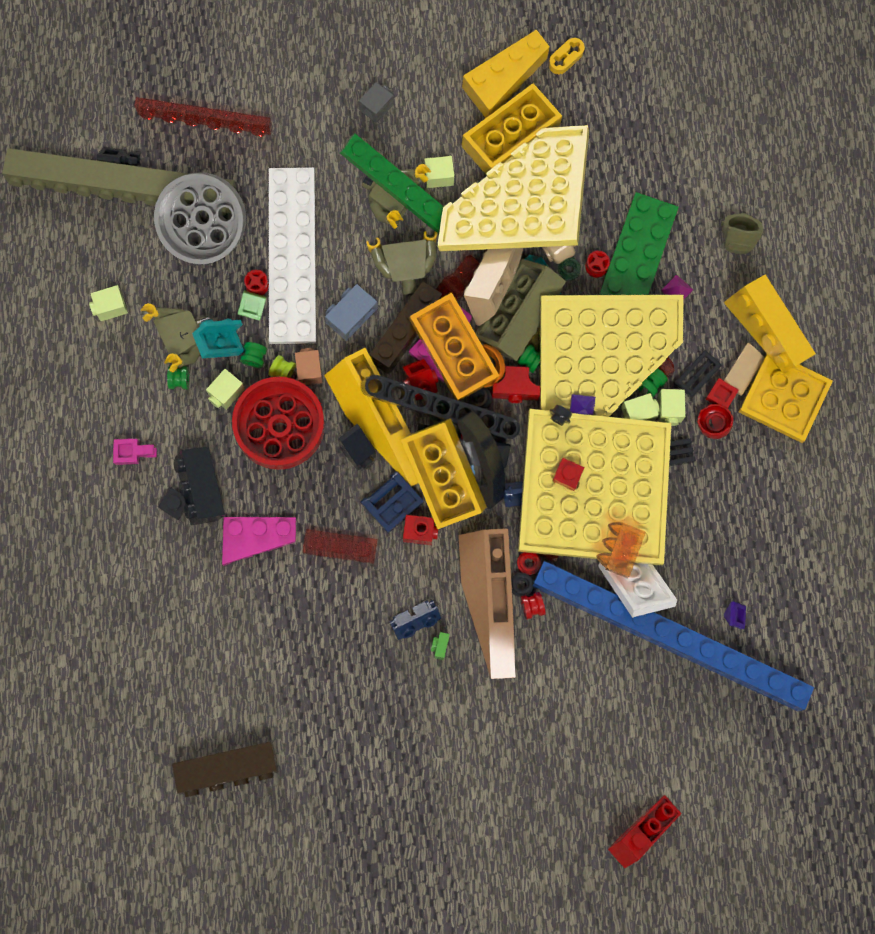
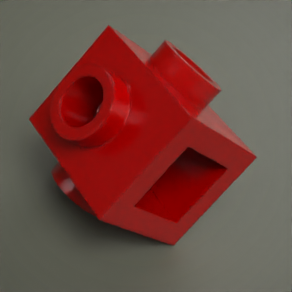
M425 359L403 367L406 377L403 383L433 393L438 392L435 384L439 382L434 369L431 370ZM416 394L414 397L416 401L423 399L420 394Z

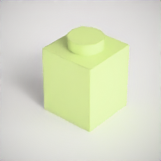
M452 156L424 159V164L431 170V173L425 174L428 178L426 182L427 188L454 186Z
M118 285L91 293L93 301L89 302L93 316L97 315L100 321L128 313Z
M226 369L206 389L210 396L208 400L215 407L219 408L222 406L226 410L245 390L243 383Z
M660 390L658 394V405L660 408L658 422L671 423V426H677L679 422L684 420L685 390Z
M651 393L625 401L621 406L625 419L655 421L660 412L658 402L652 398Z

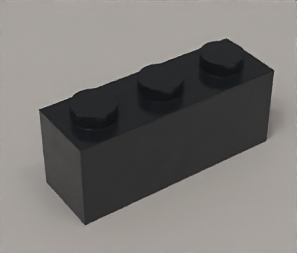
M209 446L181 450L174 459V469L180 478L179 491L185 499L184 512L186 518L189 519L190 525L219 521L225 515Z

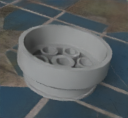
M198 172L181 176L163 189L155 205L154 224L160 241L175 257L188 263L208 264L224 258L237 247L245 231L246 211L240 195L230 183L219 176ZM209 188L217 193L215 201H211L207 197V190ZM186 192H190L194 196L193 204L185 201L184 195ZM223 207L231 210V219H225L222 216ZM201 210L208 213V222L200 220L199 213ZM178 214H183L186 217L185 226L177 222ZM215 229H220L223 232V241H219L214 237ZM193 232L201 236L200 244L193 242L191 238Z

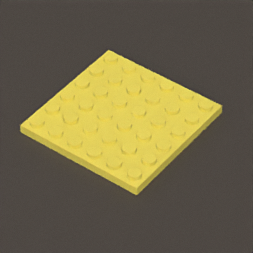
M529 409L518 551L663 565L671 423L572 413L569 419L571 422L569 424L564 423L561 426L550 419L552 415L549 411ZM562 458L585 467L574 491L552 481Z

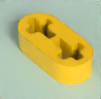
M571 38L551 55L549 60L551 72L558 75L563 74L583 56L585 46L582 40ZM571 46L573 48L576 46L579 47L578 52L573 51L570 55L568 54L570 52ZM565 58L562 66H555V60L559 62Z

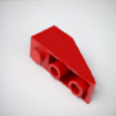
M665 795L662 796L608 850L624 869L637 862L681 815V812Z

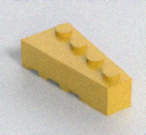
M535 30L463 76L462 88L483 116L487 118L502 107L512 94L546 61L550 46L540 33Z
M766 274L747 284L723 302L783 373L816 354Z

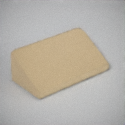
M747 343L724 381L739 390L737 394L742 396L765 357L754 346Z

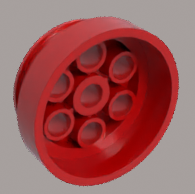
M270 377L254 383L239 397L232 415V428L240 449L251 461L265 468L280 470L298 466L316 452L323 439L325 420L317 396L305 384L292 378ZM291 401L293 407L290 410H283L281 408L282 403ZM261 407L270 408V412L267 415L261 416L258 414V410ZM302 417L310 420L309 424L305 427L297 425V421ZM284 423L287 427L283 432L274 431L275 425ZM259 428L263 430L261 437L253 438L251 436V432L254 429ZM295 439L303 442V445L298 449L290 447L291 442ZM271 445L280 447L279 452L274 455L268 454L267 449Z

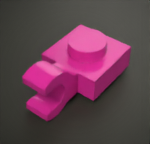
M114 439L113 463L115 465L139 464V457H157V448H154V445H139L138 439Z

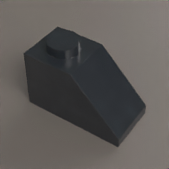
M358 424L338 438L340 450L357 471L361 468L366 470L374 464L376 451Z

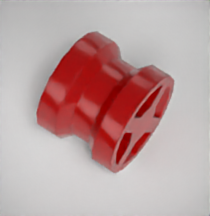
M593 251L590 253L585 264L588 275L594 278L604 276L610 265L609 256L603 251Z
M252 270L246 274L244 279L246 290L262 296L265 295L269 288L265 273L261 270Z
M535 592L530 597L526 595L520 596L526 620L531 619L533 615H546L540 592Z

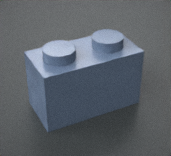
M358 284L352 289L348 288L342 294V300L337 305L332 304L325 313L326 324L345 341L378 309L377 301Z

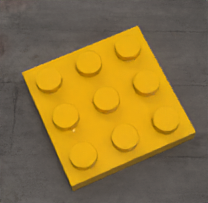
M766 354L739 413L803 443L833 380L800 364L783 373Z

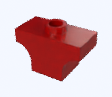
M505 366L503 380L492 386V398L508 399L510 403H522V400L538 401L540 396V386L533 384L529 378V367Z

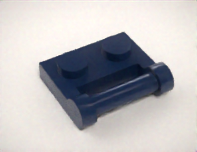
M397 471L390 475L391 478L371 496L365 497L360 501V504L388 534L405 520L406 515H410L424 503V500ZM398 485L401 490L377 510L373 505Z

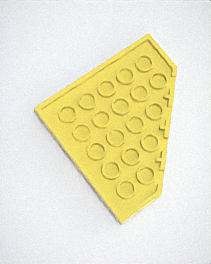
M588 125L542 128L536 133V137L528 144L523 143L511 153L512 157L503 164L501 162L488 171L486 173L487 177L478 184L476 182L463 191L461 193L462 197L453 204L450 202L443 207L438 239L439 251L578 245L589 139Z
M683 295L540 296V410L550 411V409H554L555 405H560L570 411L571 396L575 394L596 397L594 415L609 417L683 343Z

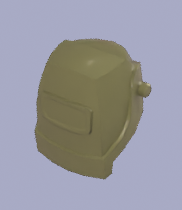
M744 213L728 215L725 221H721L725 249L735 254H747L752 251L763 235L764 228L762 223L758 219Z

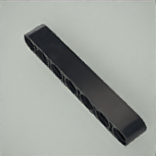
M380 375L365 377L361 382L360 388L362 393L379 401L443 421L451 418L452 423L458 425L457 420L460 419L459 411L464 408L467 413L474 411L480 419L486 415L489 418L487 428L494 437L513 439L520 433V424L512 417ZM372 379L379 386L375 393L371 392L368 388V383ZM394 387L399 388L401 391V396L398 400L393 399L391 396V390ZM416 394H420L423 397V404L420 407L414 404ZM439 401H442L446 407L443 414L438 413L436 409ZM506 422L511 426V431L508 435L503 432V425Z

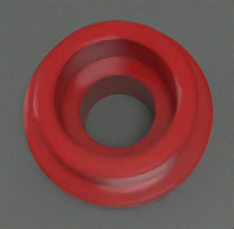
M523 552L518 557L517 567L521 573L533 575L539 571L541 559L537 553ZM527 559H531L534 563L530 568L525 566L524 562Z

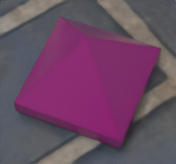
M675 275L661 290L665 295H683V300L693 291L678 275Z

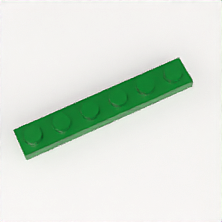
M354 133L342 148L340 154L439 234L444 206Z

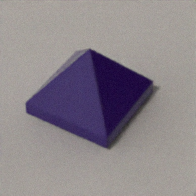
M572 394L570 412L594 415L596 397Z
M737 602L729 604L724 613V618L730 626L738 629L745 628L746 605Z

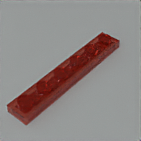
M136 97L134 104L137 114L144 119L150 120L156 117L162 118L169 123L182 121L189 126L202 124L214 130H218L220 127L228 128L234 133L247 131L259 137L265 134L271 135L272 132L270 117Z

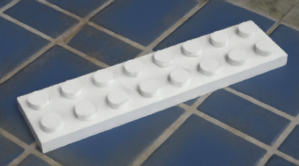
M269 168V344L316 343L315 169Z

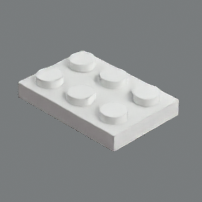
M600 559L598 567L632 617L676 606V597L652 564Z

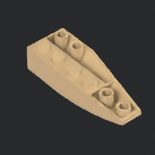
M523 248L488 249L484 252L483 259L464 292V298L476 325L481 326L496 314L515 276Z

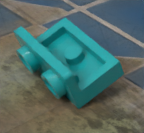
M205 320L200 323V327L192 334L202 359L241 355L244 349L236 332L243 325L241 320Z

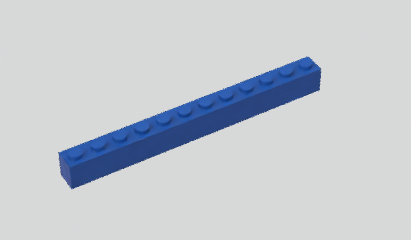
M543 562L533 583L534 588L793 710L803 711L806 709L814 689L813 686L657 613L652 612L632 617L618 595L550 563Z

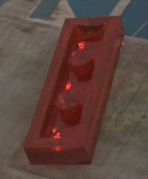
M306 529L302 553L374 564L378 539Z

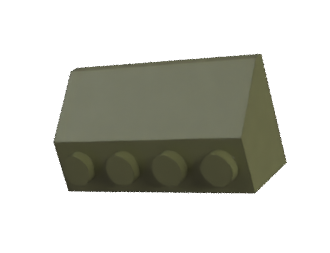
M522 259L496 314L483 323L476 332L479 341L495 347L501 355L517 361L524 353L526 345L536 333L540 324V296L559 295L566 281L548 266Z

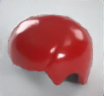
M710 404L700 410L697 424L704 436L710 439H721L731 431L734 419L727 407L720 404ZM710 419H711V421H712V424H713L714 429L711 428L710 425H709V420H710Z

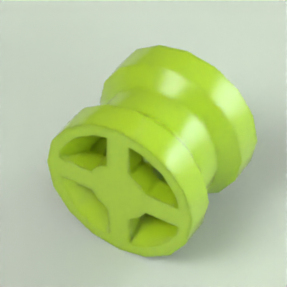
M278 355L273 361L268 375L270 377L291 378L295 371L296 363L292 361L287 362L283 356Z

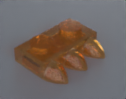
M613 522L608 524V528L617 538L609 537L602 540L603 545L611 553H600L596 557L605 567V570L629 578L646 532L622 522Z

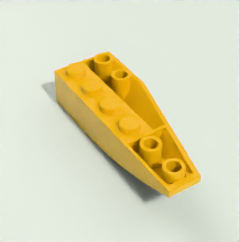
M363 348L345 357L326 373L324 377L346 418L354 426L356 424L360 426L371 445L413 487L419 483L401 439L411 433L398 407L367 397L361 391V382L365 377L380 375L366 348ZM372 379L368 383V388L373 393L377 392L378 383Z

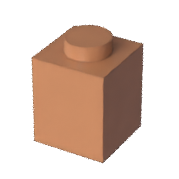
M305 348L295 353L298 381L305 385L323 383L319 351Z

